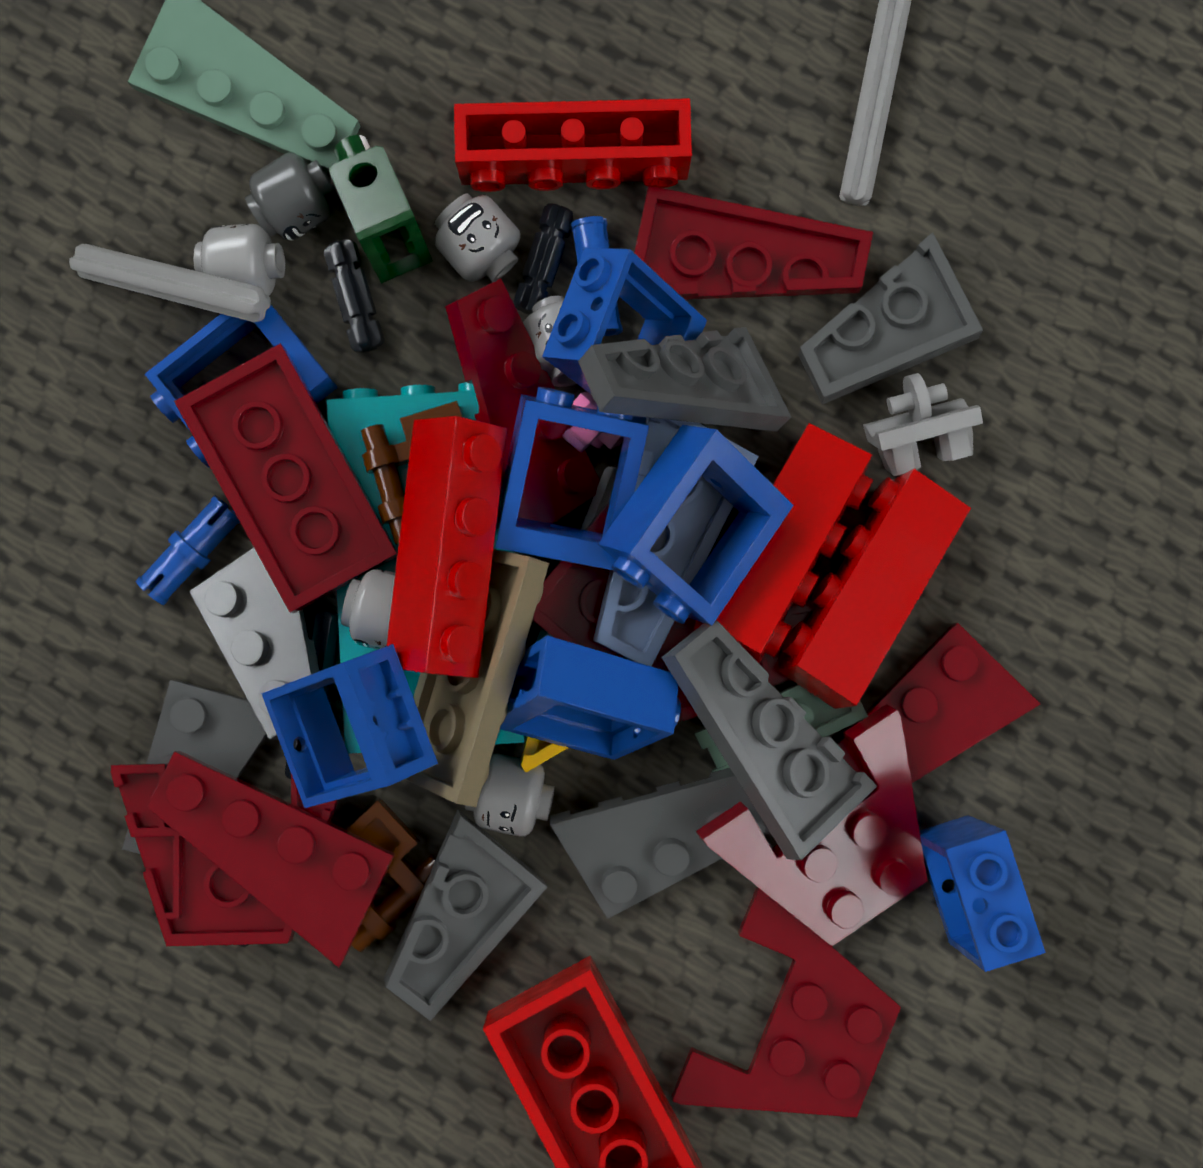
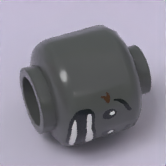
M289 152L261 168L250 177L249 187L251 193L245 197V200L259 225L270 237L278 233L286 240H296L331 217L332 208L327 195L334 192L335 187L317 160L307 165L300 156Z

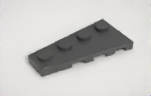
M746 327L734 328L727 336H721L717 330L702 332L696 340L685 341L681 335L665 336L656 345H651L645 339L591 345L578 361L590 388L592 398L600 412L776 432L792 418Z
M715 621L712 626L703 623L661 657L786 859L802 860L877 787L865 772H856L843 759L845 752L831 737H822L804 719L806 712L792 697H783L768 682V672L718 621Z
M730 768L711 772L709 778L680 785L679 781L658 786L656 787L657 792L623 801L621 796L598 803V808L571 814L569 810L550 815V826L607 919L722 859L705 845L696 831L737 803L742 802L749 809L764 836L770 834V831Z

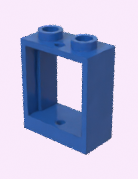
M583 249L542 358L590 394V388L578 361L591 345L601 344L618 297L622 298L645 319L638 339H645L651 345L659 344L665 336L681 335L685 341L696 340L703 332L707 322L696 309L631 249ZM633 416V418H638L643 422L646 420V417Z
M272 305L266 310L265 318L260 322H251L220 314L144 374L157 390L150 397L158 409L172 423L180 418L188 428L174 402L186 395L181 386L254 328L258 327L273 346L281 343L286 348L316 404L338 387ZM192 435L186 440L188 446L209 468V464Z
M538 387L536 397L521 394L499 498L494 540L495 548L613 570L612 566L616 559L598 544L635 492L649 425L638 418H633L631 415L600 412L598 406L597 410L573 405L575 395L560 390ZM538 419L624 436L603 534L518 517Z
M682 425L598 545L616 559L612 569L619 576L638 588L643 589L647 586L657 595L653 604L662 613L684 624L687 618H691L712 626L794 505L717 429ZM702 476L739 513L688 585L652 553L650 549Z
M547 635L525 649L523 660L518 666L508 699L507 715L500 729L615 760L674 734V728L678 723L681 713V702L677 697L679 685L671 672Z
M394 644L261 693L304 808L391 786L438 764ZM336 684L366 763V768L354 770L323 688L324 686ZM295 739L301 742L302 748L300 752L294 748L293 743Z
M967 815L919 831L926 873L950 945L984 972L1046 953L1006 830ZM947 879H952L954 882V889L950 892H945L942 889V884Z

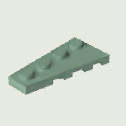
M165 0L128 80V84L139 92L281 153H295L307 164L317 160L325 172L328 173L332 164L339 162L334 152L335 146L342 139L357 135L361 127L355 117L201 0Z

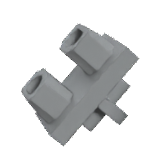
M916 373L904 377V394L887 398V407L891 415L907 410L908 413L863 424L867 441L878 448L886 471L893 476H898L914 468L916 470L921 468L916 441L933 437L937 458L942 461H954L972 456V426L983 424L980 406L968 407L962 398L931 406L933 403L948 399L946 386L942 383L926 387L922 376Z

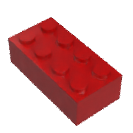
M591 955L488 1011L483 1030L556 1168H703Z

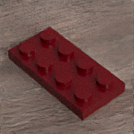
M281 343L174 401L290 613L302 610L351 583L353 579H358L370 570L376 569L397 557V549L290 355Z

